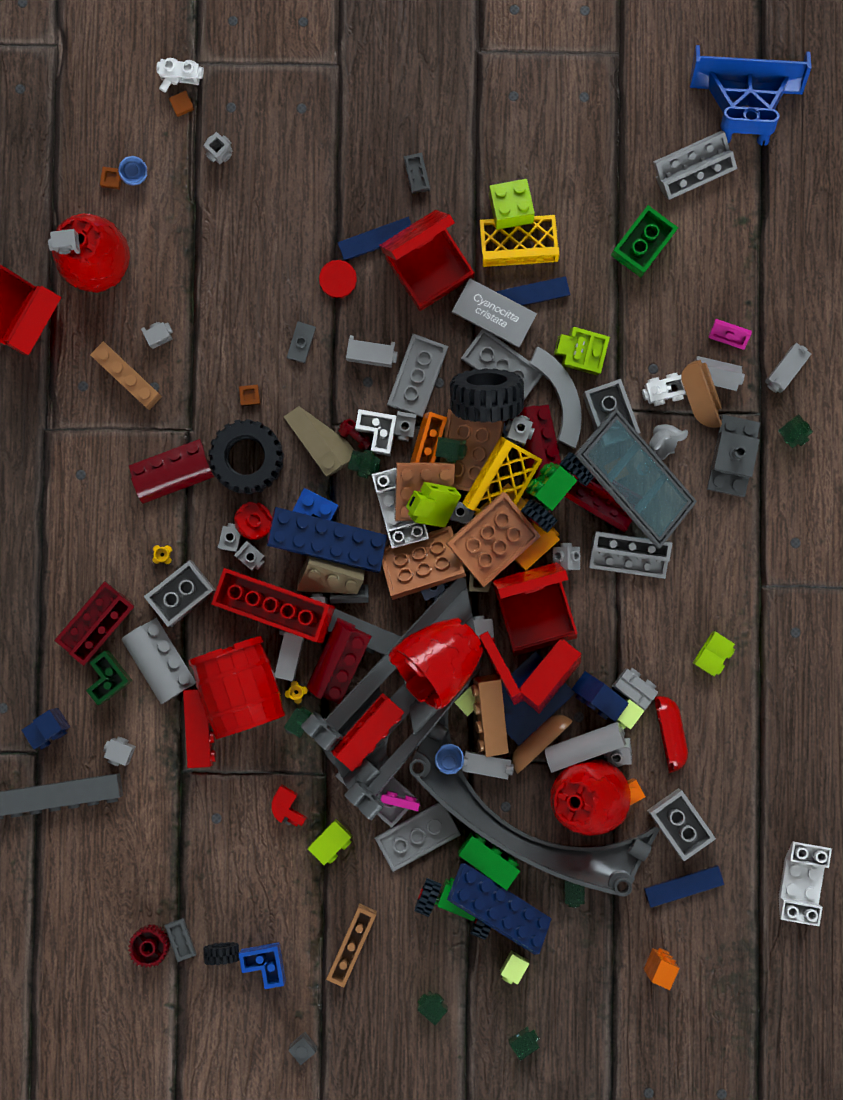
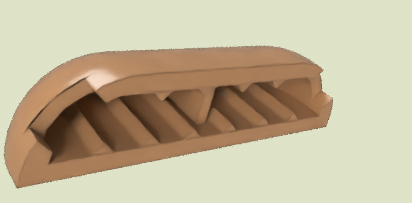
M701 360L693 361L684 368L681 374V380L693 414L701 424L707 427H721L722 420L719 418L718 410L722 409L709 368Z
M554 715L548 718L515 749L512 756L515 772L518 774L573 720L564 715Z

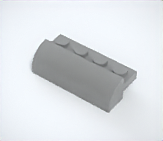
M719 131L653 161L657 173V183L668 200L737 169L733 151L729 149L724 131Z
M595 531L591 544L589 568L665 579L673 543L666 541L661 548L657 549L649 538Z
M157 618L143 626H139L121 639L161 705L183 692V690L196 684L195 679Z
M615 722L545 748V755L551 773L624 747L626 741L624 739L625 732L623 727H620L619 723Z

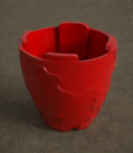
M78 214L65 219L56 231L74 229L78 235L84 236V242L80 244L81 253L78 254L74 250H71L69 254H59L55 250L52 251L53 260L60 275L73 287L89 292H103L112 286H116L122 280L130 260L129 246L121 231L114 223L98 215Z
M459 618L434 623L409 635L395 646L389 654V662L395 665L400 675L406 681L407 690L418 701L425 702L436 710L449 704L463 688L483 653V647H479L481 645L479 637L470 626L460 624L462 621Z
M591 758L566 767L558 775L551 789L550 801L555 817L564 827L573 832L590 836L605 834L623 823L630 807L631 791L625 776L615 765L604 759ZM573 797H577L580 800L578 808H574L571 805Z

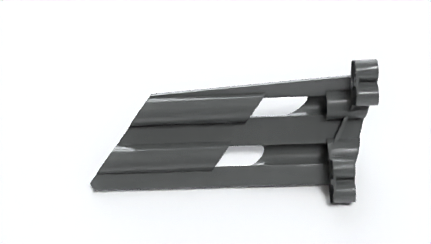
M465 577L454 580L326 719L313 712L301 725V728L322 747L329 760L336 766L343 777V781L348 789L344 796L354 806L358 807L361 813L369 820H372L385 806L377 795L481 670L480 660L463 688L449 704L441 709L436 710L427 703L418 701L407 690L405 681L390 698L392 702L404 711L401 720L389 729L388 735L376 744L374 751L367 754L363 759V763L358 768L351 771L331 751L379 698L380 685L396 669L395 665L389 662L390 651L404 638L429 625L452 618H459L462 621L460 624H467L475 632ZM410 713L413 733L388 758L386 749L389 736Z

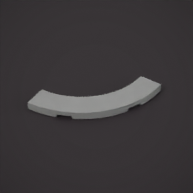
M536 347L529 365L542 373L552 383L561 405V427L557 441L574 449L579 439L582 420L580 400L576 387L564 367L548 352L540 347Z

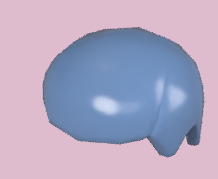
M125 157L119 164V176L125 184L139 185L147 177V166L139 157Z
M454 744L442 745L435 755L436 767L440 772L447 775L457 773L464 764V754Z

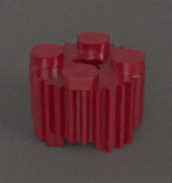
M149 924L147 927H141L130 938V944L128 945L130 949L128 951L131 952L129 954L132 957L131 960H134L133 963H137V966L141 965L143 967L145 965V968L148 966L150 968L158 966L168 955L171 942L169 937H167V933H164L165 930H162V927L158 928L155 924ZM149 943L152 945L150 950L146 947Z

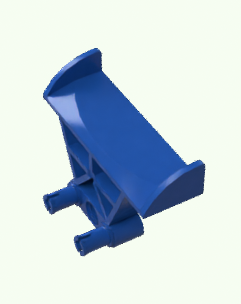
M696 45L691 69L690 88L710 90L723 112L720 127L725 132L728 143L731 142L733 133L758 134L757 143L762 146L765 140L764 146L769 143L771 134L776 130L780 115L775 108L782 95H803L811 71V54L806 52L803 62L700 56V45Z

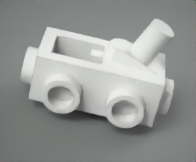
M167 58L157 62L156 71L159 73L161 80H163L159 89L165 93L170 84L177 85L179 82L199 85L200 79H203L204 68L199 67V64L195 61L186 60L181 62L174 58Z
M677 373L666 375V379L659 380V377L649 379L648 383L644 385L645 389H642L644 400H648L649 404L654 403V406L663 405L665 400L672 399L673 402L684 399L683 396L686 395L681 375ZM671 386H677V391H672Z

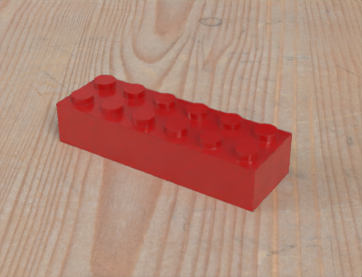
M224 568L211 605L317 643L324 642L335 610L333 605Z

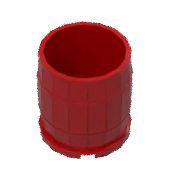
M262 636L238 642L222 650L220 648L188 660L189 667L193 668L196 686L206 717L210 722L216 739L245 731L286 715L270 660L262 646L264 642Z

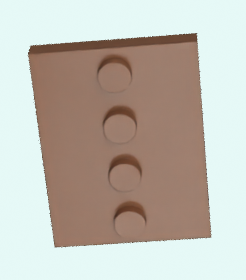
M448 409L439 463L454 462V484L451 487L469 492L499 438L502 436L504 421L493 423L470 422V420H462L461 417H456L451 409ZM494 483L490 484L488 488L490 494L493 492Z
M502 492L452 536L446 544L482 587H485L541 536L509 496Z
M451 526L429 532V539L393 549L391 545L385 547L382 565L392 600L466 577L463 563L446 544L454 536Z

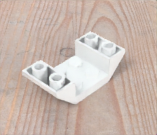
M396 468L372 474L391 548L429 539L425 524L414 523V521H395Z
M792 841L785 857L779 891L781 920L820 926L823 907L819 905L824 869L825 867L829 868L832 848Z

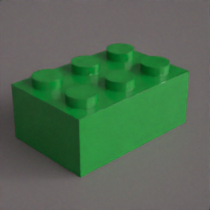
M647 205L614 248L611 256L641 278L676 233L678 227Z
M471 831L458 849V855L506 891L520 872L518 861L509 854L507 857L504 856L501 848L493 843L489 845L487 840L478 833L474 834Z

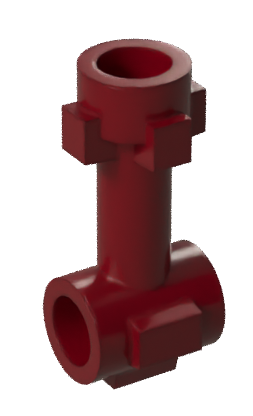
M352 419L344 420L339 426L338 431L343 437L350 435L359 443L358 447L366 451L372 444L370 438L367 436L364 438L354 429L356 423Z

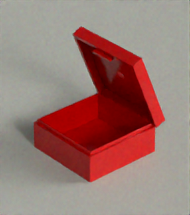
M438 210L432 211L379 245L385 254V259L419 311L424 310L465 284L469 278H474L475 273L446 229L455 223L450 214Z
M1 264L0 343L6 344L23 355H29L62 297L42 285L34 286Z
M557 562L492 580L514 656L555 645L559 640L569 641L577 638L578 633L562 581L568 580L567 572Z
M488 631L479 635L482 646L513 704L515 705L523 700L539 714L581 664L582 654L564 639L563 641L559 640L523 685L518 688L494 644V637L491 638Z

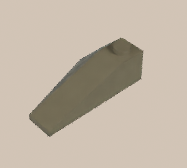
M300 406L284 416L287 423L327 478H330L359 457L346 439Z

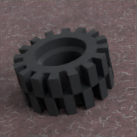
M221 942L203 947L204 964L226 965L227 963L231 964L240 960L238 943Z

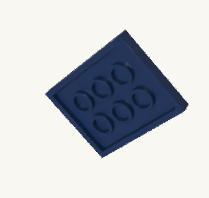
M536 651L511 673L518 688L523 685L543 660ZM564 683L539 714L523 700L514 705L502 684L506 733L520 746L575 693Z

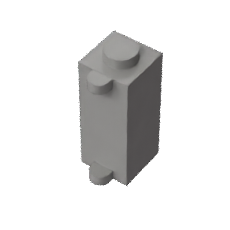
M350 335L346 360L392 368V364L397 361L398 352L394 351L395 342L391 341V345L354 340V336Z
M798 343L791 346L765 381L770 390L781 393L786 389L811 356L806 347L800 346Z
M700 356L696 357V360H701L702 363L707 364L715 386L737 391L738 386L743 384L745 374L742 373V366Z
M280 631L279 634L284 636L274 675L276 678L295 681L304 638L289 632Z
M465 751L464 764L462 766V771L507 780L508 776L513 774L514 764H511V759L498 756L486 757L484 754Z

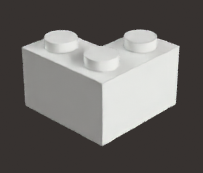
M359 409L355 429L358 432L374 434L371 453L391 455L397 416Z

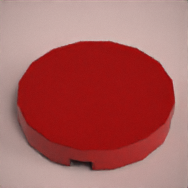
M333 260L325 264L321 269L319 282L323 292L329 297L344 298L355 289L357 277L354 268L348 262Z
M247 502L236 511L234 517L235 527L243 537L250 540H258L265 537L270 531L272 515L263 504Z

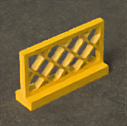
M555 215L534 216V222L532 223L534 227L529 233L521 228V226H515V229L510 234L503 229H499L489 235L484 231V225L495 227L494 219L480 220L483 267L558 262L559 247ZM551 221L552 227L546 231L540 226L542 222ZM536 229L544 234L539 241L531 236ZM517 230L525 235L520 242L512 237ZM499 231L506 236L501 244L493 238ZM548 237L553 241L554 247H545L541 243ZM528 238L535 243L533 248H526L522 244ZM509 239L517 245L512 250H508L503 246ZM490 240L498 246L494 251H486V245Z
M501 436L462 503L467 508L479 513L482 510L477 507L481 500L488 499L490 504L492 502L491 497L498 496L502 492L513 491L515 497L512 501L517 505L541 464L542 459ZM513 447L518 451L519 458L509 460L508 453ZM528 458L536 460L531 468L525 469L523 460ZM520 461L522 471L512 473L510 464ZM507 465L509 475L499 477L498 470L500 467ZM523 474V483L515 486L513 477ZM510 478L512 487L502 490L501 481ZM497 482L499 491L490 494L488 489L490 484Z

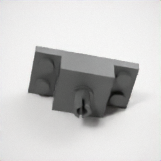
M722 415V425L718 431L706 490L744 498L756 461L760 439H757L760 422Z

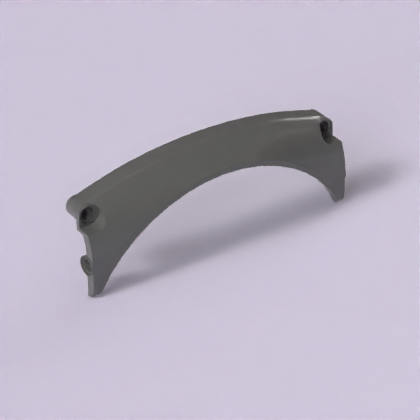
M448 710L421 742L409 766L411 774L440 804L489 842L544 872L584 887L622 897L631 893L632 883L635 880L634 876L641 862L646 860L651 851V844L660 830L658 827L654 826L635 837L620 842L598 846H571L548 842L515 828L500 818L482 801L467 781L462 769L455 774L447 775L440 772L436 767L435 755L442 745L452 744L448 728ZM414 763H422L424 766L423 771L415 772L413 770ZM619 882H626L627 887L625 890L620 891L617 889Z

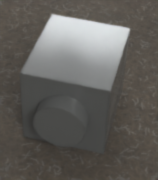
M304 1032L290 1044L288 1051L302 1065L316 1053L317 1045Z

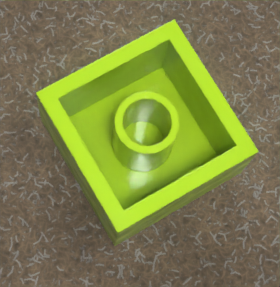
M527 179L489 185V199L496 230L532 224L534 222L535 212Z

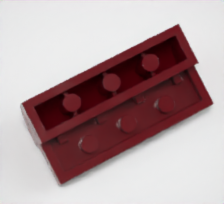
M549 404L524 407L519 414L530 418L529 421L533 422L531 428L535 429L531 440L527 439L525 446L521 448L542 459L531 481L539 477L541 474L540 470L545 464L552 462L560 465L561 463ZM532 458L523 460L525 469L531 468L536 460Z
M200 439L129 465L132 476L131 480L142 504L214 477Z
M595 477L587 486L577 481L564 496L624 533L632 521ZM614 480L611 482L633 508L642 498Z
M104 581L54 641L84 666L134 608V605L121 592L119 593Z
M337 618L307 684L308 690L320 699L325 697L340 704L372 636L356 629L355 625Z

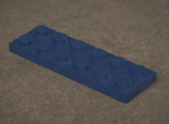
M275 507L266 546L379 573L387 535Z
M466 863L460 864L447 900L534 955L540 954L552 918L510 891H506Z

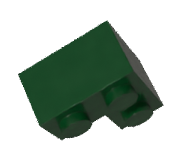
M104 651L90 662L101 679L86 691L97 705H102L133 680L112 653Z

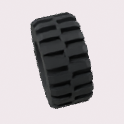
M485 368L464 371L462 374L459 373L454 376L450 382V409L456 417H461L462 420H470V422L493 423L513 419L524 409V381L518 374L508 372V370Z
M245 419V421L235 420L233 424L228 423L224 425L225 428L222 431L219 430L216 433V438L212 439L210 443L212 447L208 455L210 456L209 465L212 468L213 475L226 488L240 494L259 493L264 491L263 489L266 487L269 488L273 485L272 482L280 476L279 472L283 468L282 462L284 459L282 445L277 436L270 428L250 419ZM244 439L256 441L264 451L263 465L257 472L250 475H242L235 472L229 463L231 448L237 442Z

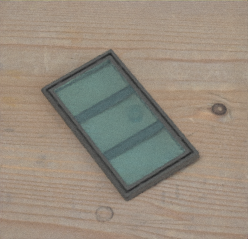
M617 409L610 412L575 453L580 462L657 549L663 546L697 502Z

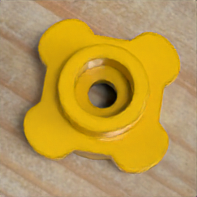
M156 545L153 547L154 558L152 560L155 564L160 562L165 564L171 563L170 552L172 548L170 546L160 547Z
M293 681L289 690L285 692V696L299 704L302 702L304 694H307L308 689L300 686L297 681Z

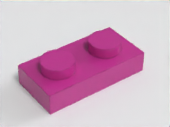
M715 319L708 338L744 350L752 331Z
M388 790L386 793H382L381 801L383 803L414 811L419 809L420 802L416 801V797L406 795L403 798L399 797L398 793Z

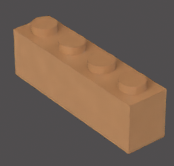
M104 341L90 354L148 410L162 398L148 382Z
M496 674L473 678L474 685H471V689L476 700L473 708L478 718L475 726L480 740H477L478 749L486 757L507 754L509 752L501 679Z
M359 903L326 980L343 988L345 987L377 914L376 910Z

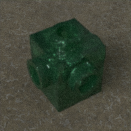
M799 414L778 430L784 441L791 448L798 444L800 447L810 440L808 436L813 432L810 425Z
M353 450L348 469L356 472L357 476L368 479V476H372V474L379 471L381 459L369 450H364V452Z

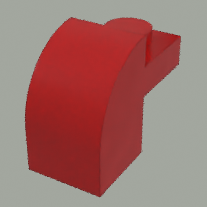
M284 785L279 787L273 797L271 805L273 815L280 823L287 817V821L292 825L298 826L299 824L302 826L307 817L291 808L298 793Z

